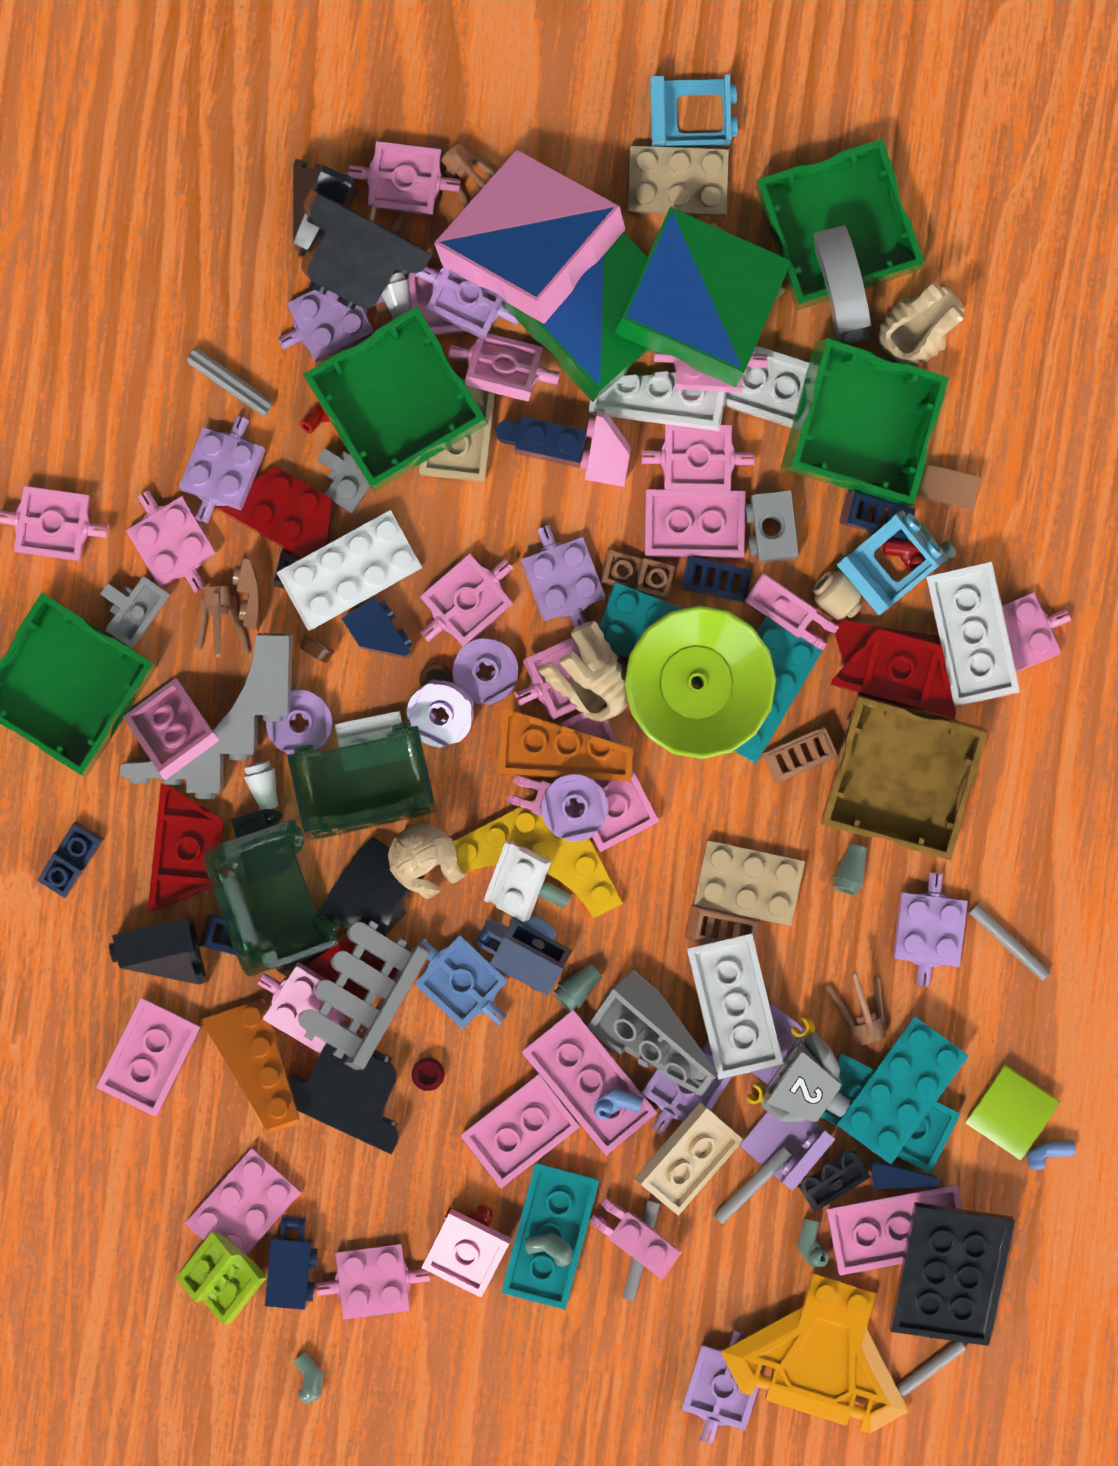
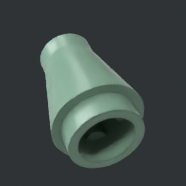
M856 844L848 845L844 857L832 876L834 881L833 889L849 895H858L859 889L864 888L865 862L868 849Z
M589 963L582 970L557 983L558 988L553 991V994L562 1006L571 1012L575 1007L578 1009L581 1007L593 988L603 977Z

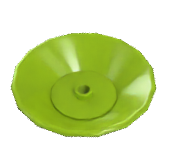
M699 605L671 611L646 628L629 655L625 678V689L631 714L646 736L672 754L698 759L732 753L754 737L772 709L776 685L770 651L753 626L728 610ZM695 676L702 680V685L699 689H695L691 685V680Z

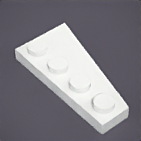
M655 372V375L646 376L627 375L621 377L594 402L590 400L589 413L597 415L599 408L604 409L610 417L720 431L726 392L676 389V372Z

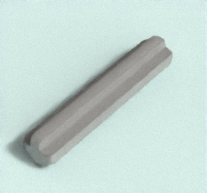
M199 348L191 351L187 362L192 367L260 415L265 416L271 410L273 402L268 397Z

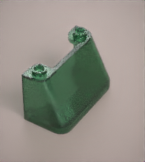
M411 723L398 724L391 727L392 732L387 734L386 738L323 752L318 749L314 750L313 745H304L295 748L293 754L287 755L303 833L309 840L328 838L422 817L438 811L418 726L412 727Z
M294 819L224 842L206 850L204 853L205 867L237 958L244 973L250 977L339 945L337 941L338 931L335 923L332 920H328L325 916H317L296 854L300 853L304 844V835L301 828L296 826Z

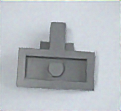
M324 448L317 460L331 469L328 477L334 480L325 495L329 496L334 503L353 514L370 486L351 455L343 451L340 457Z
M144 576L133 591L126 586L121 593L107 583L100 594L113 603L109 611L115 614L105 630L133 649L171 595Z

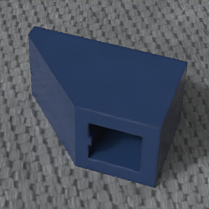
M374 597L341 618L361 649L406 659L412 655L408 648L413 643L403 628L396 631L390 621L395 618V615L386 601L379 604Z

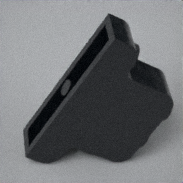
M312 188L304 201V210L308 215L306 221L319 228L301 263L303 273L310 279L308 286L326 295L328 290L337 294V301L352 310L355 309L356 305L362 308L373 307L378 302L396 269L407 275L421 272L432 256L423 247Z
M327 1043L323 1047L308 1080L290 1073L288 1081L297 1111L392 1155L400 1138L397 1128L399 1123L382 1115L398 1080L397 1069L394 1065L390 1064L392 1057L374 1050L365 1068L355 1070L345 1064L348 1055L344 1054L342 1058H338L333 1055L336 1048Z

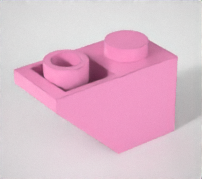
M598 408L596 418H589L586 437L592 438L590 450L584 449L580 468L587 469L585 480L624 487L631 446L604 409Z

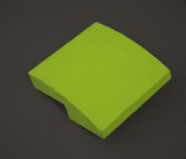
M1004 1064L987 1087L981 1100L967 1117L965 1123L1021 1160L1060 1104V1100L1007 1064Z
M212 1231L176 1277L195 1302L204 1301L222 1325L233 1322L267 1278L262 1270L241 1249L217 1231Z

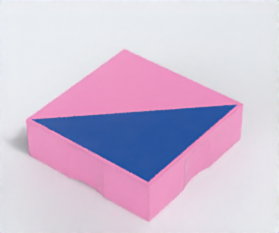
M516 150L435 241V246L442 266L477 286L497 293L508 304L544 324L573 291L581 276L601 259L626 229L620 207L617 204Z

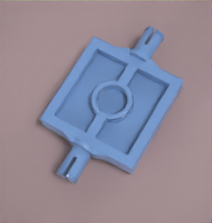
M459 935L448 948L440 952L426 939L421 942L430 951L426 958L430 962L426 972L414 984L455 1023L464 1029L475 1016L484 1012L498 1026L502 1021L493 1014V1011L503 1020L507 1017L493 1001L497 992L508 980L495 967L489 965L490 963L462 936ZM420 944L417 946L425 950Z

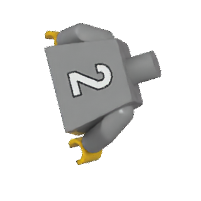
M800 1017L806 1024V1030L801 1033L798 1027L792 1026L791 1032L796 1037L805 1038L804 1043L799 1040L768 1086L762 1082L752 1084V1087L759 1091V1098L754 1094H748L747 1101L751 1104L762 1103V1108L781 1122H805L807 1120L817 1122L826 1109L838 1117H842L850 1105V1100L837 1093L842 1085L838 1062L827 1043L818 1033H814L815 1025L813 1021L809 1018Z

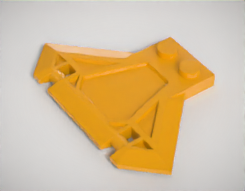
M811 1273L801 1308L720 1351L740 1392L752 1396L755 1387L767 1390L765 1395L766 1401L847 1426L850 1417L861 1420L859 1430L867 1433H872L909 1412L867 1330L876 1298V1293ZM762 1365L773 1368L771 1377L760 1374ZM857 1395L867 1398L865 1406L854 1404Z

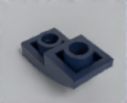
M74 822L57 851L52 854L37 881L63 898H66L90 863L104 838L79 822Z

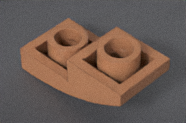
M607 550L599 581L611 586L614 583H619L644 594L667 599L675 566Z
M243 558L242 566L236 565L233 576V584L238 585L236 591L239 594L249 595L248 601L242 600L239 619L244 620L243 626L245 628L259 631L261 616L259 582L253 563L250 559Z

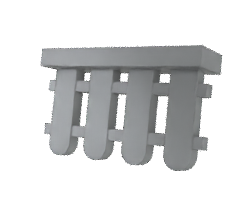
M369 921L367 925L357 922L349 926L347 936L356 946L351 954L346 951L333 954L331 966L340 973L334 983L330 980H322L315 985L314 993L318 999L323 1001L318 1012L313 1009H306L298 1015V1024L306 1030L305 1038L313 1041L316 1036L336 1048L333 1055L338 1058H342L344 1054L348 1055L345 1064L355 1070H362L367 1065L429 955L428 952L420 947L406 950L404 948L407 944L406 941L399 938L395 943L375 931L378 924L373 921ZM364 950L385 961L380 971L359 960ZM394 967L397 971L394 977L390 979L388 975ZM348 978L369 990L364 1000L343 989ZM379 996L381 999L377 1007L374 1008L371 1005L375 998ZM331 1007L352 1019L347 1030L326 1017ZM360 1025H362L365 1028L363 1029L360 1037H358L355 1034Z

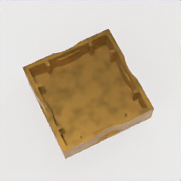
M857 693L822 814V825L865 837L888 839L905 848L951 860L964 817V803L967 792L975 779L988 735L986 728Z

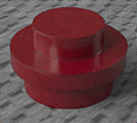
M423 1058L413 1066L411 1075L414 1084L419 1089L432 1091L443 1083L445 1071L438 1060Z

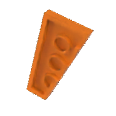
M502 707L498 774L552 778L578 774L592 780L631 782L633 748Z
M264 999L200 1019L268 1133L301 1123L273 1026L263 1020L268 1010Z

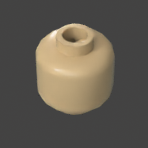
M829 571L825 573L813 588L815 604L834 620H840L846 616L852 618L862 607L863 603L860 601L862 595L842 571L834 573Z

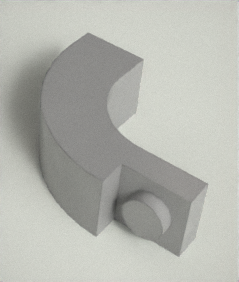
M846 225L813 233L816 257L829 296L835 340L849 345L870 339L868 326H871L865 289Z

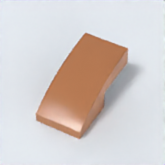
M925 464L916 497L972 511L981 478Z

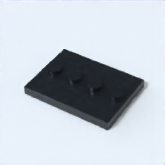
M914 1202L889 1326L891 1332L989 1346L1015 1223L1012 1216Z

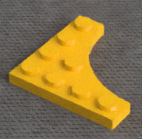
M519 807L453 841L456 848L457 864L465 873L482 867L497 865L505 842L512 840L517 846L525 847L551 861L547 874L559 880L578 896L593 919L623 904L591 840L586 839L573 842L557 837L546 826L543 817L531 813L532 810Z

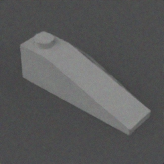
M635 970L629 973L611 991L587 1026L611 1050L619 1054L625 1051L639 1058L638 1064L646 1068L652 1065L664 1071L667 1079L700 1096L718 1075V1072L661 993Z

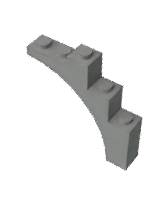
M258 633L255 636L253 661L245 686L232 709L213 729V732L219 739L217 743L166 780L161 776L150 759L124 761L120 766V777L129 778V783L146 784L149 783V778L162 779V784L179 785L182 784V779H187L186 793H195V798L214 799L215 793L220 794L224 790V754H229L230 760H249V755H254L257 752L258 715H263V721L278 722L283 721V716H288L291 713L293 634Z

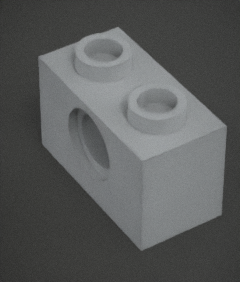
M791 491L751 495L750 503L745 504L747 524L753 523L754 536L749 537L750 555L757 556V564L796 560L799 555ZM773 519L777 521L780 526V532L775 536L766 535L762 530V523L765 520Z

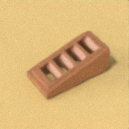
M825 727L763 753L776 784L838 757ZM817 737L825 752V755L822 757L819 756L813 743V739ZM803 743H806L813 761L807 763L800 747ZM789 749H794L801 766L794 767L787 751ZM780 753L788 769L786 773H782L775 757Z
M691 906L684 937L707 944L725 940L728 921H732L729 939L738 937L741 924H746L744 935L752 934L755 944L760 920ZM706 916L702 935H700L703 917ZM715 918H718L719 923L716 937L714 938L711 935Z

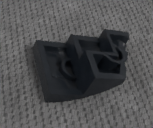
M373 836L370 838L328 894L314 919L317 926L324 927L325 924L344 927L347 931L353 923L361 922L367 925L369 921H373L378 924L375 931L383 936H386L406 914L404 899L412 890L407 889L398 882L390 871L388 859L390 847ZM425 875L418 877V879H423Z

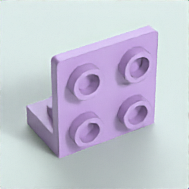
M766 1112L745 1137L740 1147L764 1166L783 1146H786L793 1153V1156L774 1175L793 1191L835 1139L815 1122L809 1120L805 1122H781L769 1112Z

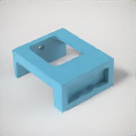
M725 74L724 79L664 81V76H651L652 147L730 146L731 137L737 136V117H731V104H736L737 92L736 84H730V74ZM692 95L720 96L723 107L722 131L718 133L685 134L679 132L677 128V99L680 96Z
M903 510L893 516L889 522L837 564L878 615L885 612L945 561L941 556L943 552L939 545L932 539L927 540L920 531L921 525L918 520L910 513L906 515ZM901 529L926 560L901 581H896L876 559L875 551Z

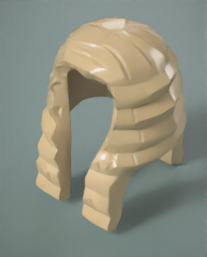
M933 282L913 300L900 299L899 303L893 306L892 311L886 315L885 322L880 324L881 330L878 334L879 346L893 363L918 366L920 362H928L931 357L937 356L939 351L945 350V337L949 331L960 324L966 317L963 314L965 308L951 289L944 284L940 287L936 282Z
M595 621L582 624L571 631V636L578 646L581 659L575 652L566 654L559 659V663L571 675L569 680L567 681L553 662L540 666L539 673L545 677L546 682L551 684L554 690L560 692L562 697H568L570 702L575 704L577 710L584 713L585 717L597 722L605 721L621 714L628 706L629 702L625 689L626 673L622 672V664L617 662L618 656L611 650L610 643L604 640V633L599 629L598 624Z
M419 822L407 827L394 839L388 852L390 871L398 882L407 889L418 892L425 899L438 894L440 888L438 885L428 880L418 879V877L426 874L436 865H440L444 877L452 884L466 876L465 871L457 864L456 848L451 837H448L442 830L429 823Z

